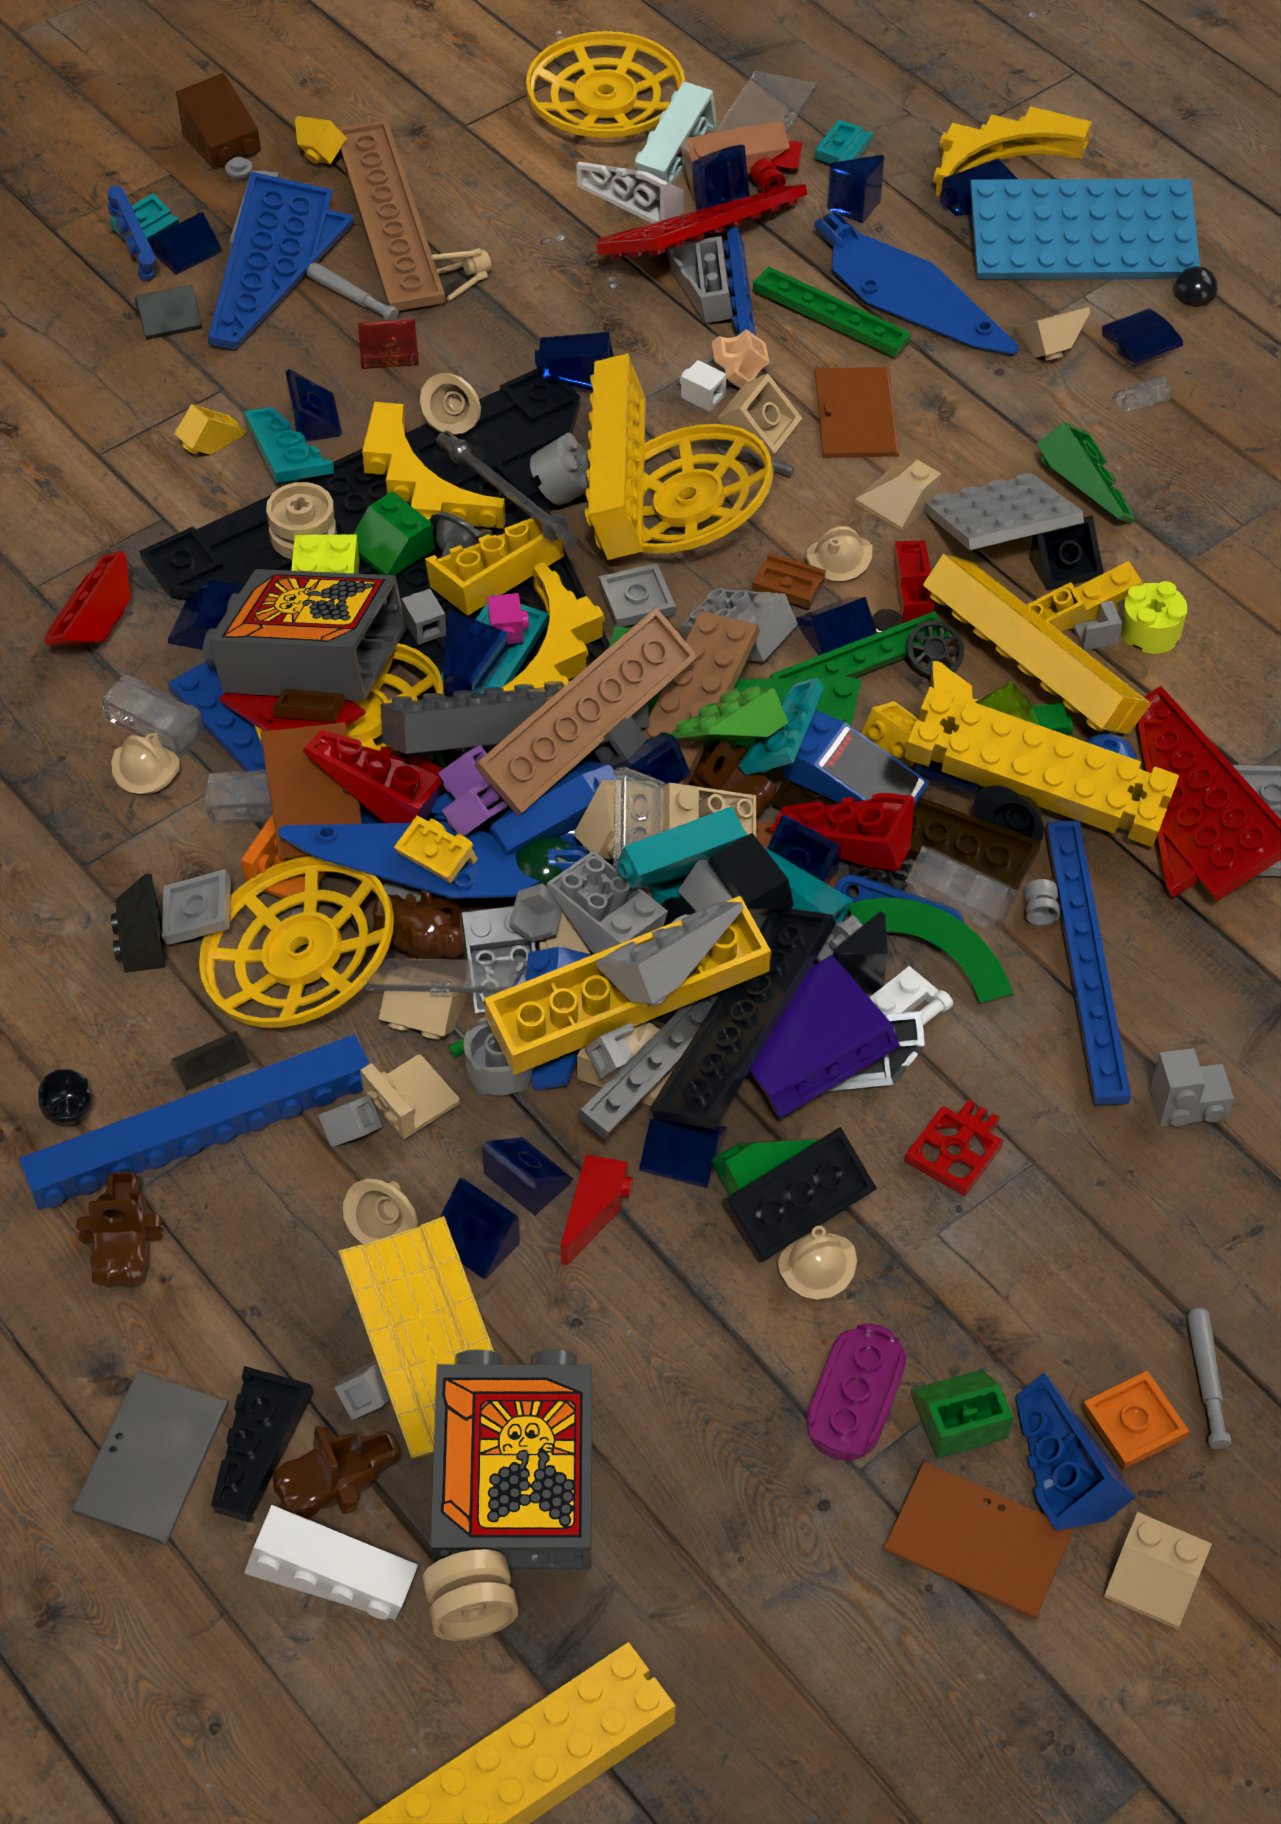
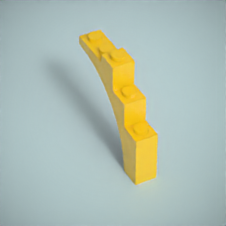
M1030 106L1026 115L1021 116L1019 121L991 114L987 124H982L980 129L952 123L948 132H943L940 139L939 148L943 149L941 168L937 167L933 176V183L936 184L935 196L946 198L954 185L967 174L997 160L1036 154L1060 155L1081 159L1089 143L1092 121Z
M374 402L362 451L364 473L387 475V494L393 491L404 501L411 503V506L429 521L434 513L445 512L461 518L472 526L504 529V498L470 492L438 477L425 467L413 453L405 437L404 404Z
M545 562L533 566L534 589L543 601L547 613H549L547 634L538 654L524 671L508 684L501 687L504 688V691H512L514 686L519 684L534 685V688L544 687V683L549 681H561L564 685L568 684L569 679L576 677L586 668V658L589 655L586 644L603 637L605 618L601 608L597 605L594 606L587 596L577 600L574 593L570 590L567 591L562 585L557 572L551 571Z

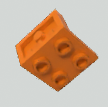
M273 814L241 859L245 882L255 878L259 873H265L266 869L274 865L295 859H279ZM319 872V883L326 872ZM305 874L280 881L266 888L264 892L282 899L299 892H304Z

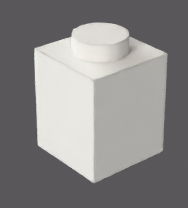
M697 360L689 369H685L680 377L681 398L710 412L726 396L727 374Z

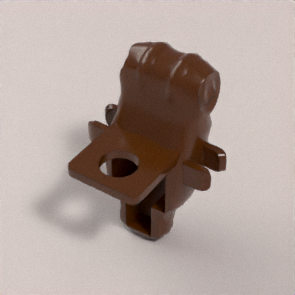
M722 740L716 748L704 750L690 780L691 785L756 795V819L761 817L766 806L772 803L777 786L761 773L744 774L738 765L746 755V747L736 745L732 749L728 742Z
M424 889L420 892L421 901L416 902V897L411 893L406 895V899L397 894L388 895L394 914L393 934L389 947H395L400 951L407 952L410 963L416 967L420 964L419 958H424L429 963H432L434 958L442 955L454 958L462 954L464 942L460 929L459 898L450 899L440 896L432 899L430 893ZM378 896L372 911L374 917L373 931L385 927L384 910ZM444 908H449V909H450V911H451L450 919H449V917L447 916V914L442 911V909H444Z
M122 1171L109 1174L106 1180V1191L98 1197L97 1201L89 1202L90 1216L80 1217L76 1223V1229L80 1230L79 1240L83 1243H93L90 1258L92 1283L107 1288L117 1285L131 1287L144 1282L148 1263L146 1256L148 1241L160 1240L164 1233V1229L160 1227L162 1222L161 1216L149 1214L146 1200L139 1193L140 1179L137 1174Z
M317 1426L313 1432L314 1448L300 1458L286 1461L273 1472V1489L281 1500V1509L305 1519L313 1517L320 1509H328L337 1503L343 1514L356 1510L355 1502L357 1501V1495L372 1485L378 1473L399 1460L398 1445L394 1437L387 1431H379L374 1435L365 1437L352 1433L332 1438L327 1427Z

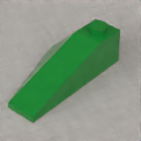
M1063 422L1037 443L1042 452L1040 458L1048 468L1056 470L1116 518L1130 524L1135 521V517L1124 495L1116 487L1112 486L1116 479L1103 466L1107 460L1090 432Z

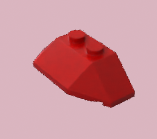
M122 550L102 555L98 559L94 569L81 581L47 630L44 639L47 646L100 644L110 636V629L123 616L124 608L131 599L126 554Z

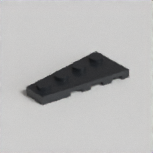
M244 1366L241 1377L243 1385L241 1393L237 1394L234 1407L236 1411L233 1427L229 1428L226 1440L228 1448L225 1459L221 1461L211 1506L215 1513L249 1523L314 1391L311 1384Z

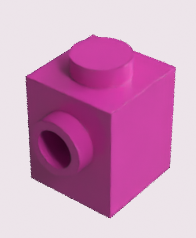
M519 593L487 596L492 646L524 643L523 630L529 629L527 610L521 611Z

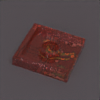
M415 319L358 323L361 369L419 365Z

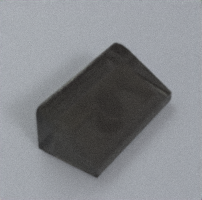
M234 1031L171 1059V1063L187 1091L250 1063V1060L237 1031Z

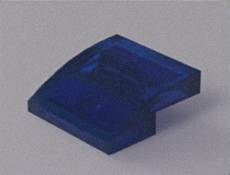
M739 144L707 154L691 163L697 210L750 196L745 145Z
M1150 308L1102 326L1103 337L1119 345V355L1134 363L1183 346V339L1173 326Z

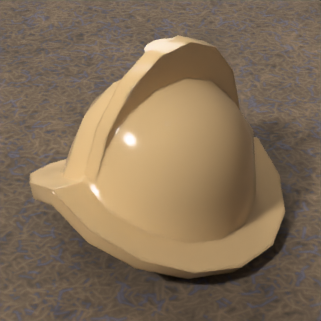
M451 373L436 374L430 377L421 389V412L428 425L439 433L443 432L445 434L447 430L453 435L466 433L476 426L481 414L480 401L473 387L463 378Z
M838 526L825 532L818 542L812 544L807 549L806 560L808 565L826 570V580L844 582L858 577L867 569L872 559V544L868 540L860 538L857 532L848 526Z
M155 733L148 734L146 737L135 735L127 737L122 747L115 749L111 761L112 775L117 784L128 792L142 795L156 793L168 786L180 771V759L174 752L162 746Z
M367 1178L357 1181L347 1191L343 1202V1219L350 1233L362 1245L418 1227L415 1209L407 1196L400 1191V1186L397 1182L386 1183L382 1180Z
M815 1226L811 1234L801 1237L783 1250L778 1261V1267L782 1278L790 1289L800 1296L819 1300L831 1298L845 1290L854 1277L858 1261L855 1246L848 1239L836 1234L827 1233L822 1226Z

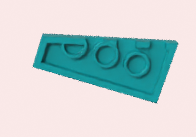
M274 407L244 411V421L276 483H290L298 479L334 474V463L328 458L323 459L321 451L317 447H310L305 441V436L300 432L293 431L291 423Z
M818 678L799 682L792 686L781 702L789 723L768 737L755 740L738 765L745 775L757 772L765 773L772 768L794 763L824 689Z

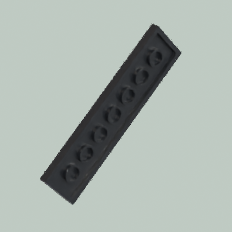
M771 909L759 929L771 950L769 972L721 991L652 1103L650 1110L654 1118L710 1129L716 1128L836 926L832 914L798 909Z

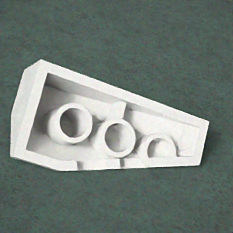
M585 162L577 164V187L644 220L654 223L679 216L684 212V190L648 172Z

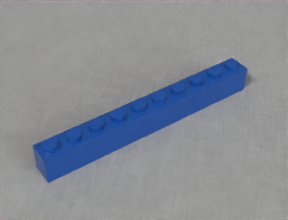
M356 1034L20 1157L19 1160L37 1209L55 1207L65 1200L81 1194H90L98 1188L107 1185L106 1180L109 1174L122 1171L137 1174L150 1168H159L166 1164V1162L182 1156L194 1155L206 1147L217 1143H226L238 1135L263 1129L270 1123L284 1118L295 1117L302 1111L316 1106L327 1105L334 1099L350 1093H359L363 1091L360 1070L370 1063Z

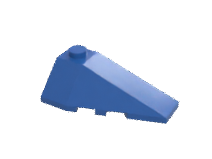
M582 760L518 816L512 809L508 810L491 825L490 830L506 854L520 850L523 846L537 838L557 836L577 828L601 781H620V779L609 764Z
M1045 1372L1016 1395L1023 1434L1028 1439L1031 1454L1028 1457L1029 1464L1035 1473L1037 1487L1034 1488L1036 1499L1056 1530L1105 1522L1136 1498L1119 1470Z

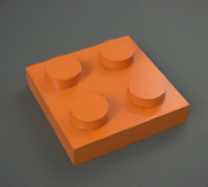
M1148 1370L1084 1401L1082 1406L1083 1411L1123 1470L1186 1439L1190 1432Z

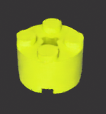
M1162 581L1160 583H1144L1141 586L1135 585L1129 588L1125 598L1120 633L1123 640L1132 647L1133 644L1142 648L1141 652L1148 654L1165 653L1175 647L1176 642L1181 638L1187 614L1186 600L1176 590L1175 584L1169 581Z

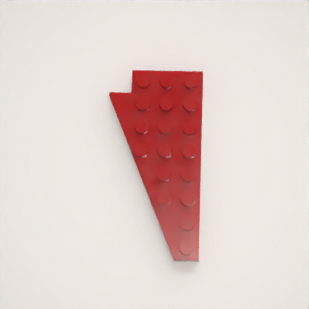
M806 184L779 187L598 238L599 243L596 244L598 255L610 254L611 259L626 256L627 253H629L630 257H636L646 254V251H649V255L661 254L666 252L665 247L667 246L669 248H676L685 245L686 239L688 241L702 239L705 237V232L707 234L721 232L724 230V225L726 227L740 225L743 223V218L745 220L759 218L762 211L763 213H770L780 210L779 205L790 206L797 204V198L808 195Z
M1159 686L1144 696L1151 704L1138 721L1146 771L1152 773L1155 766L1179 775L1158 832L1166 887L1170 896L1174 898L1199 881L1217 902L1281 860V819L1162 686Z

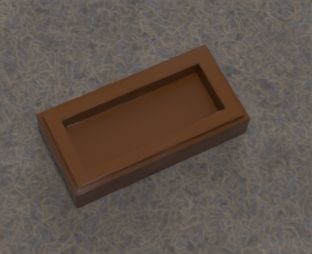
M283 689L273 706L274 717L335 722L346 702L344 694Z

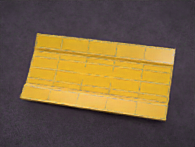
M444 1216L422 1224L419 1227L368 1244L338 1251L411 1460L434 1454L437 1364H455V1355L466 1350H488L494 1352Z

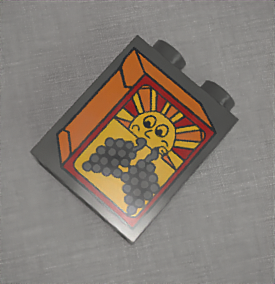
M255 569L241 592L234 593L230 597L227 613L216 629H209L204 639L203 653L208 666L216 667L222 692L280 696L283 689L339 693L344 694L345 700L365 701L407 629L396 575Z
M554 1349L534 1353L531 1356V1364H500V1355L488 1350L462 1351L455 1355V1364H437L431 1518V1552L433 1562L435 1563L455 1553L488 1549L498 1551L506 1556L509 1570H591L592 1364H577V1356L574 1353Z

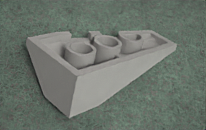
M719 901L681 920L683 926H673L667 929L661 928L652 932L654 939L637 946L633 941L623 945L596 961L598 969L631 1002L647 1003L648 1006L658 1005L667 999V994L679 988L744 909L742 902Z

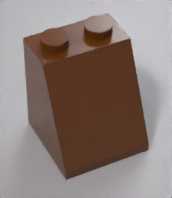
M224 73L176 91L182 136L213 170L225 166L228 161L235 157L245 158L261 151L258 128Z

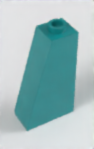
M731 806L624 846L617 860L618 871L624 880H628L632 889L689 875L697 861L710 859L711 856L747 836Z
M765 848L789 879L794 903L791 909L832 914L836 923L844 922L854 901L853 899Z

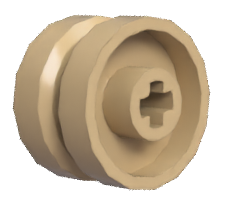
M295 482L282 486L272 493L267 501L266 514L269 524L270 542L275 551L283 557L293 559L295 535H337L334 503L328 491L319 485L309 482Z
M482 1549L455 1553L438 1560L429 1566L422 1575L426 1599L432 1604L429 1612L434 1635L441 1639L461 1641L485 1637L504 1629L513 1623L518 1616L514 1589L508 1586L511 1583V1576L507 1558L498 1551Z

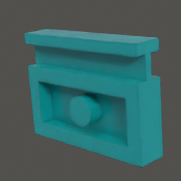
M838 119L815 149L814 158L838 167L842 164L846 166L847 170H850L872 142L874 131L865 132L863 127Z
M154 193L132 205L149 244L179 226V218L177 216L174 217L171 214V210ZM113 216L110 218V226L125 240L126 236L124 233L119 232L115 217Z

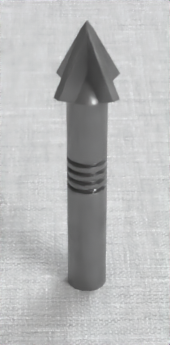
M719 440L713 443L722 455L725 456L733 441ZM743 447L737 458L764 467L760 457L750 449ZM771 458L774 472L792 477L795 466Z

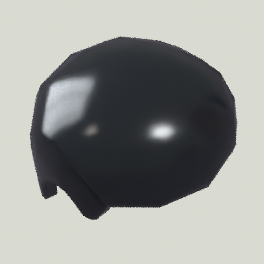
M1199 266L1186 268L1177 277L1174 285L1176 298L1182 300L1186 305L1194 307L1208 304L1216 297L1218 291L1217 280L1212 271Z
M59 1069L44 1077L39 1086L38 1102L39 1108L47 1120H50L53 1124L65 1126L74 1125L87 1117L92 1107L93 1095L89 1089L88 1080L84 1075L71 1069Z

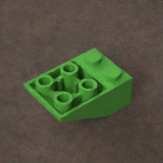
M753 686L742 692H739L738 689H733L720 695L721 701L701 707L698 710L699 715L696 717H688L679 721L676 724L677 729L667 734L666 737L668 740L721 742L724 740L731 742L768 737L789 722L774 687L760 689L759 686Z

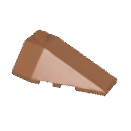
M783 121L695 136L685 139L679 146L693 199L719 194L727 187L750 173L751 167L758 160L763 158L772 160L790 148Z

